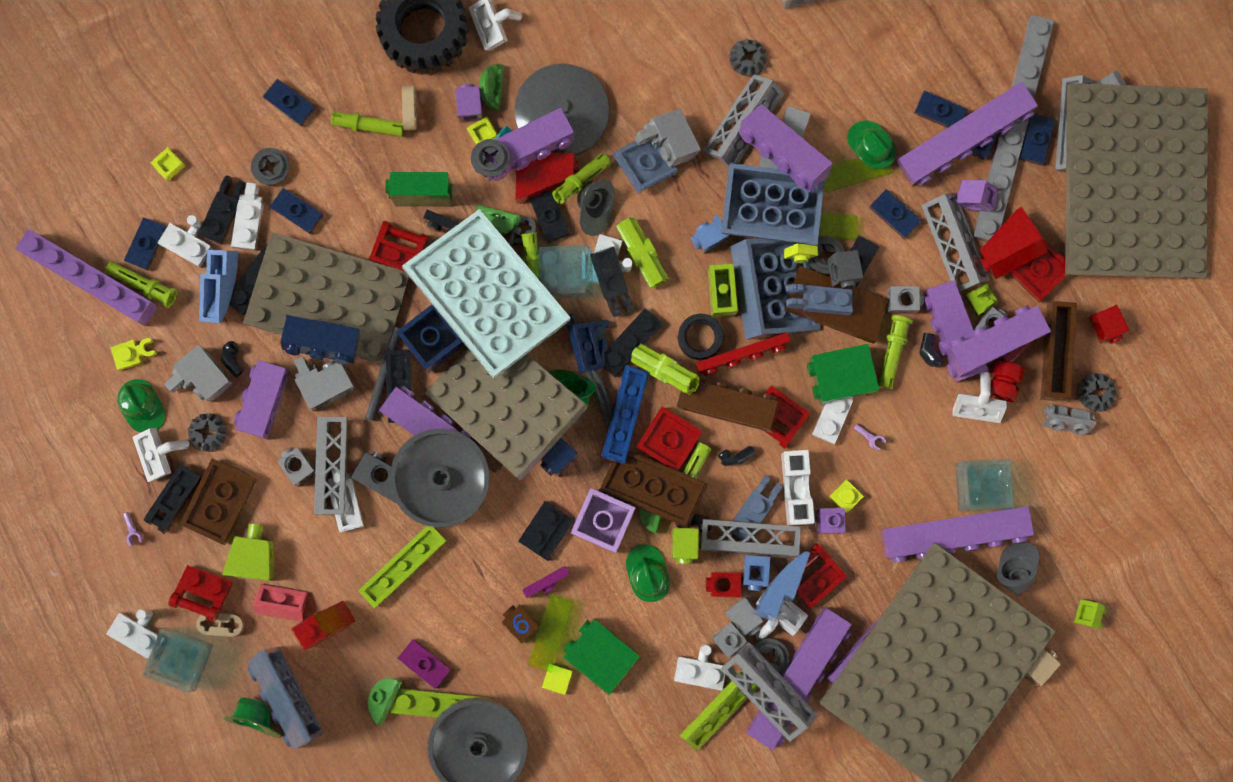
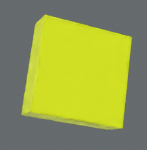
M487 116L467 127V131L475 144L486 139H495L498 135Z
M169 147L150 162L167 181L186 166Z
M549 663L542 688L565 695L572 670Z

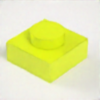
M795 244L784 249V258L793 259L795 263L809 262L808 259L818 256V246Z
M847 479L829 496L839 508H845V514L864 497Z

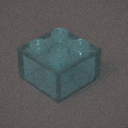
M587 245L539 247V281L554 299L593 297V263L590 257L592 249Z
M1010 459L961 461L955 463L959 512L1014 508Z
M160 628L142 676L188 693L196 691L214 644L171 628Z

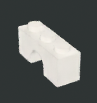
M785 451L781 453L787 526L814 524L813 499H811L809 491V451Z

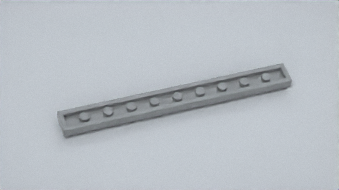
M1035 15L1029 17L1011 88L1023 82L1033 99L1054 20ZM1020 119L1012 124L1014 128L1003 135L999 132L987 181L999 190L993 211L978 212L973 232L974 239L987 242L1002 225L1029 119L1021 122Z

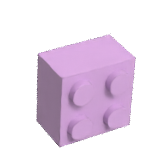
M590 488L571 534L616 553L635 507Z

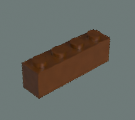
M1051 301L1047 305L1046 323L1051 332L1047 333L1044 338L1040 400L1065 402L1071 399L1077 303Z
M703 378L699 379V386L695 392L690 395L682 391L680 392L677 406L681 410L773 433L780 404L778 401H775L776 397L768 394H761V397L754 396L750 390L738 388V391L728 389L729 385L715 382L714 385L707 384Z

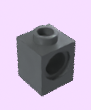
M858 250L837 252L827 259L832 287L841 286L842 289H850L863 279Z

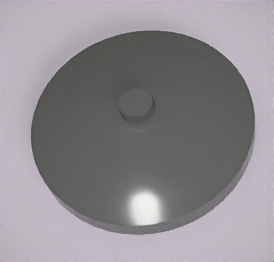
M553 64L537 70L522 84L515 101V118L518 128L561 108L574 131V140L570 146L564 149L557 148L551 152L574 153V156L580 155L592 148L604 134L609 118L608 98L601 83L587 70L571 64Z
M449 429L426 430L410 438L397 452L390 472L391 490L400 509L414 521L430 527L454 526L471 517L483 503L489 487L488 464L480 448L467 436Z
M473 697L455 702L438 716L432 726L428 739L430 765L441 782H514L521 773L527 757V736L523 724L510 708L493 699Z

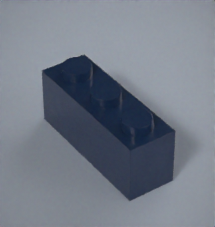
M287 315L280 343L282 350H285L290 355L306 354L316 360L327 358L342 365L354 364L360 340V329Z

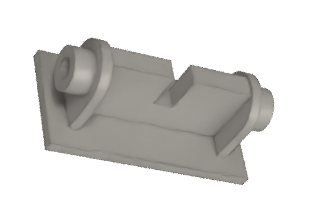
M1053 404L1045 406L1044 415L1047 416L1041 424L1042 427L1055 431H1069L1077 435H1089L1096 425L1094 414H1090V411L1072 408L1071 416L1067 415L1068 407Z

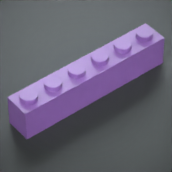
M1021 82L900 157L897 163L912 186L916 183L921 186L932 179L930 176L937 170L939 173H942L952 166L950 162L956 158H959L961 161L973 153L971 151L972 148L977 145L982 148L992 142L991 136L998 132L1003 135L1014 128L1012 124L1020 119L1021 122H1024L1034 115L1033 110L1038 105L1024 83Z
M30 229L26 231L15 248L145 327L158 308L154 303Z
M1029 506L881 530L885 558H892L893 562L908 560L907 555L916 554L917 559L922 558L932 543H936L950 554L955 553L956 547L964 546L965 551L979 549V544L988 543L989 547L1003 545V540L1012 539V543L1027 541L1026 536L1034 535Z
M827 608L822 609L789 661L786 670L781 674L782 678L806 703H808L812 696L810 690L814 683L818 685L825 675L824 667L827 663L831 664L838 654L836 648L839 643H845L851 634V630H849L851 624ZM767 701L768 707L771 710L778 711V707L774 702ZM760 710L746 730L748 735L771 750L775 746L779 748L785 739V736ZM785 720L787 727L788 725L791 727L794 725L792 721Z

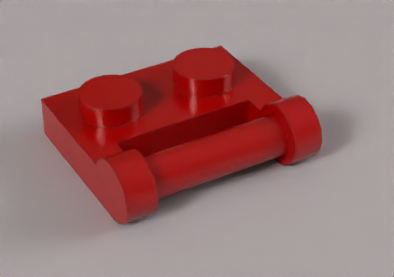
M383 221L369 260L404 271L403 265L426 248L429 236L425 234L418 235L392 226L390 222ZM389 234L417 244L416 249L414 250L388 241L386 237Z
M771 385L765 394L776 397L775 401H778L780 404L776 420L786 426L789 431L785 435L774 427L773 433H766L780 442L779 445L785 449L810 413Z
M818 543L812 547L813 551L810 552L804 571L819 558L822 559L824 564L799 584L796 592L810 609L847 577Z
M187 565L175 591L169 598L168 606L184 608L205 616L209 621L215 622L230 593L233 582ZM186 592L211 601L213 605L209 608L185 599L183 596Z

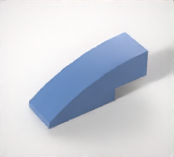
M207 250L206 274H200L199 322L222 323L235 285L239 251Z
M805 551L795 558L774 578L759 600L754 615L773 621L777 618L782 601L790 602L794 599L810 555L809 552Z

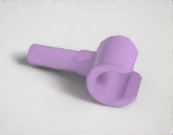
M856 424L854 427L855 430L869 440V446L872 449L881 450L875 445L877 438L881 442L886 443V439L883 436H874L859 424Z
M129 512L124 513L123 516L130 533L126 541L128 545L134 546L132 535H137L140 543L143 541L144 535L142 532L136 531Z

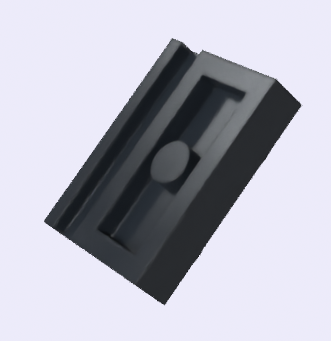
M544 501L518 542L548 561L574 520Z

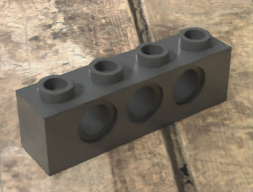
M375 451L372 455L365 453L351 478L396 503L390 484L391 466L384 463L387 458ZM381 469L388 471V478L384 482H379L376 477L377 472Z

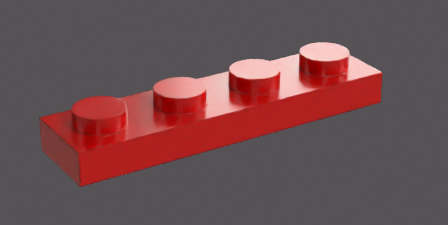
M788 332L696 362L697 373H704V376H709L717 373V368L726 365L727 369L740 365V360L749 358L750 361L764 357V352L772 350L774 354L786 349L785 345L790 343Z

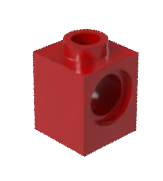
M1114 305L1089 317L1100 343L1109 340L1110 344L1124 339L1123 333L1130 331L1118 305Z
M710 572V577H706V592H710V597H741V573ZM722 577L726 578L730 584L729 589L725 592L719 591L716 586L718 579Z

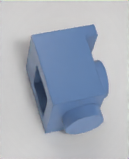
M716 215L713 217L711 224L709 222L703 223L696 228L697 232L695 235L690 237L694 247L697 250L701 249L704 254L727 241L729 235L721 234L722 221Z
M744 555L742 585H747V590L762 591V586L768 587L770 557ZM753 569L759 570L760 574L757 578L751 576Z

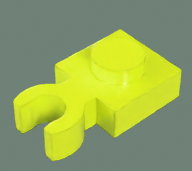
M143 339L139 345H137L135 340H130L110 347L117 370L121 371L142 364V356H156L157 351H146V346L154 343L153 339Z

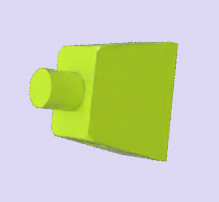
M249 523L247 538H234L223 575L274 581L273 541L262 540L264 525Z

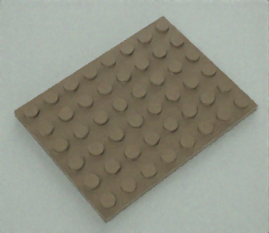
M1070 83L1067 85L1065 275L1207 278L1208 88Z
M932 543L819 701V704L923 781L951 782L1056 631L936 543Z

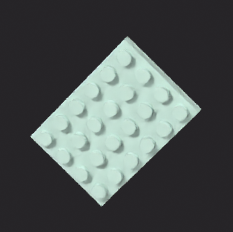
M480 209L403 265L404 271L493 379L567 324L571 319Z

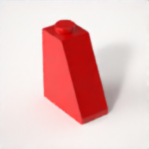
M551 152L548 157L541 160L535 159L529 162V165L524 169L516 170V203L522 204L549 190H556L564 184L567 177L579 172V160H574V153Z
M1022 207L1018 208L980 249L984 258L980 262L986 273L991 271L994 278L998 279L1048 252L1042 236Z
M341 601L313 614L292 627L291 630L302 648L306 650L315 648L356 622L345 602Z

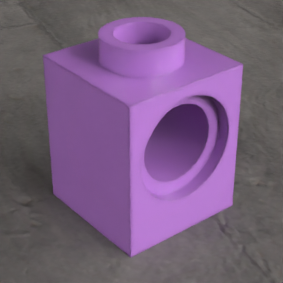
M464 84L461 88H455L459 122L483 119L479 86Z
M962 180L957 194V203L969 211H993L999 189L987 180Z
M845 508L817 509V534L846 533Z

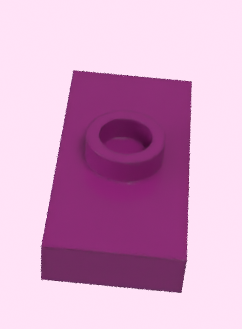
M563 566L525 587L522 591L526 598L541 590L545 594L557 587L555 582L570 575V573Z
M415 639L409 643L397 658L434 689L440 685L452 670Z

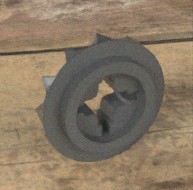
M747 38L737 41L731 48L729 55L732 68L744 76L758 74L764 68L767 60L764 46L759 44L757 40H749ZM743 51L748 54L755 52L752 57L753 63L748 59L742 61L745 55Z
M483 140L476 144L471 152L473 168L485 178L488 176L496 177L505 172L509 165V151L498 140ZM484 153L489 156L496 154L494 157L496 164L492 162L485 164L486 157Z
M275 148L260 150L255 154L251 162V172L254 178L259 183L268 186L280 184L284 178H287V173L290 169L285 154ZM266 159L272 164H277L274 167V175L269 170L265 171L267 168Z
M829 236L818 237V256L822 253V249L830 254L844 252L842 245L836 239ZM816 256L808 259L811 269L816 270L820 274H830L828 262H825L824 258L820 259Z
M1093 373L1083 378L1080 382L1078 397L1082 405L1087 409L1096 412L1104 411L1111 407L1117 398V387L1111 378L1104 374ZM1095 385L1098 386L1099 389H1106V391L1100 395L1101 399H1099L1097 395H1089V393L1096 389Z
M211 413L199 414V416L191 420V424L187 429L188 440L196 449L205 452L218 449L224 443L227 436V428L224 421L219 416ZM206 425H209V429L216 432V434L208 435L207 439H204V435L198 432V430L205 429Z
M771 638L760 640L755 644L754 648L759 653L769 654L775 649L773 657L778 661V664L775 662H769V664L781 675L789 663V654L786 647L780 641Z

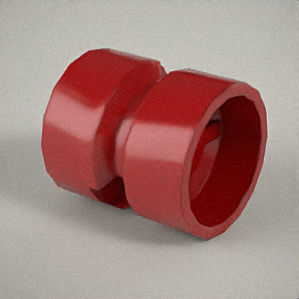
M994 361L991 375L994 378L990 380V397L1006 402H1016L1020 390L1017 384L1022 382L1025 369L1013 363Z

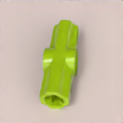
M635 217L627 218L616 225L617 231L627 246L629 257L635 267L639 268L649 288L652 289L667 281V274L657 259V252L649 238L645 237Z
M642 344L633 350L631 362L650 372V375L667 385L671 384L688 395L695 392L698 388L700 377L681 367L680 363L664 354L660 355Z

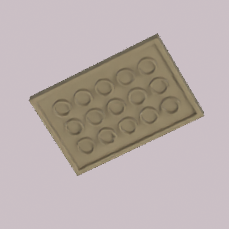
M271 232L243 324L282 335L286 316L291 315L359 328L360 340L356 357L383 364L386 355L385 350L388 349L410 277L406 272Z
M468 347L425 392L433 402L520 481L588 408L584 402L527 354L493 379Z

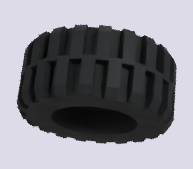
M461 0L380 1L378 5L380 11L376 12L375 18L377 22V35L386 55L390 60H394L398 67L402 69L405 66L408 72L416 73V70H420L421 74H429L430 69H434L436 73L442 71V65L446 64L448 67L454 63V56L460 57L462 54L461 47L466 46L468 40L466 35L468 33V23ZM419 9L434 10L441 14L444 19V28L438 37L422 44L412 43L403 38L400 28L402 22L410 13Z

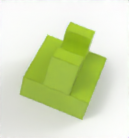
M987 283L964 296L976 317L999 304Z
M1080 599L1074 623L1102 629L1103 624L1100 622L1102 615H1106L1107 609H1105V605Z

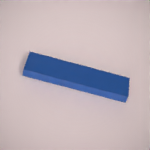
M628 365L624 367L601 453L602 458L621 464L626 462L649 372Z

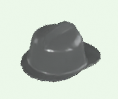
M606 180L596 181L595 183L588 182L577 195L578 207L581 209L580 226L590 236H598L603 233L611 219L615 190L614 186Z
M1028 542L1013 543L1007 546L1001 554L997 579L1007 589L1015 592L1017 596H1020L1021 592L1032 588L1036 582L1039 564V551L1036 546Z

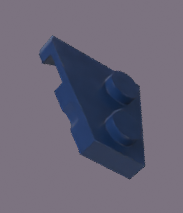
M609 320L579 323L567 327L579 373L598 371L604 368V351L607 346V340L604 339L605 329L609 327Z

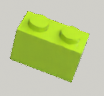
M734 264L709 265L708 281L711 316L713 318L736 316L738 310Z
M672 529L671 559H676V564H692V559H698L699 529Z

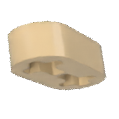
M414 85L402 86L404 130L417 129L416 90Z
M220 613L215 621L218 622V627H210L209 631L207 626H203V621H207L205 616L200 615L196 622L198 631L204 635L238 636L245 629L244 619L237 614ZM234 618L235 623H239V628H235L234 632H231L230 627H223L224 623L232 622Z

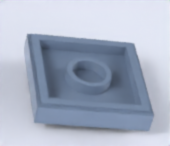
M634 141L613 154L637 194L678 172L676 166L669 168L667 162L661 157L660 148L655 149L651 142L638 146L637 142Z

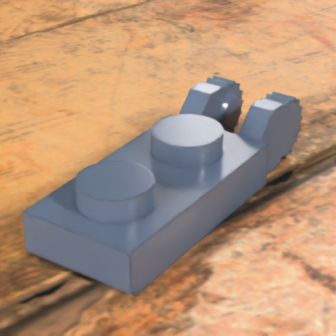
M790 284L786 287V292L789 294L803 295V299H788L786 306L789 308L839 315H850L852 313V290L804 286L801 284Z
M765 475L756 490L751 492L732 522L760 524L774 504L773 501L783 486L779 483L775 485L767 499L760 494L769 483L770 477ZM736 527L730 532L742 541L749 536L742 528ZM747 528V529L750 531V533H752V532H754V531L756 530V529Z

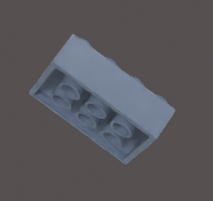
M730 163L727 173L721 234L817 246L825 180L809 193L804 188H800L789 175L781 172L779 169Z
M745 239L730 246L746 340L770 338L786 332L790 335L820 330L819 323L785 311L786 301L790 296L786 292V287L793 284L799 266L810 269L809 262L795 263L793 259L784 258V249L799 243L767 239Z
M279 647L262 650L248 661L250 665L248 668L249 674L254 681H258L262 688L259 690L260 695L265 703L269 702L273 710L271 716L277 725H281L284 731L282 737L288 747L292 746L293 750L324 734Z

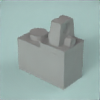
M681 109L653 117L649 123L643 126L644 129L638 131L634 137L638 146L651 142L655 149L659 147L661 157L667 162L669 168L693 160L701 150Z
M200 345L196 346L172 366L174 368L171 371L173 376L164 383L172 393L182 386L184 389L189 386H195L196 388L193 389L195 394L202 401L206 399L210 402L216 400L234 385L208 351Z
M303 356L294 360L299 373L295 374L296 379L294 380L309 409L312 411H316L356 390L348 371L342 364L331 361L322 367V371H319L315 365L309 367Z

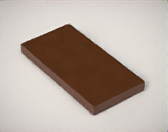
M799 266L793 284L842 289L841 286L832 287L831 277ZM853 287L850 288L852 290V313L850 315L803 311V309H794L787 306L785 311L874 344L877 342L888 299ZM790 294L789 299H803V295Z
M628 451L624 464L612 462L599 491L688 529L708 484Z

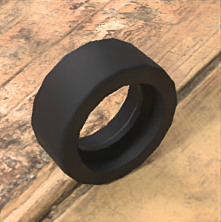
M699 313L691 315L684 320L679 328L677 339L680 349L686 356L701 361L711 358L718 352L722 346L724 334L722 326L717 319L710 315ZM703 323L710 326L715 336L714 343L707 350H694L687 343V331L694 324Z

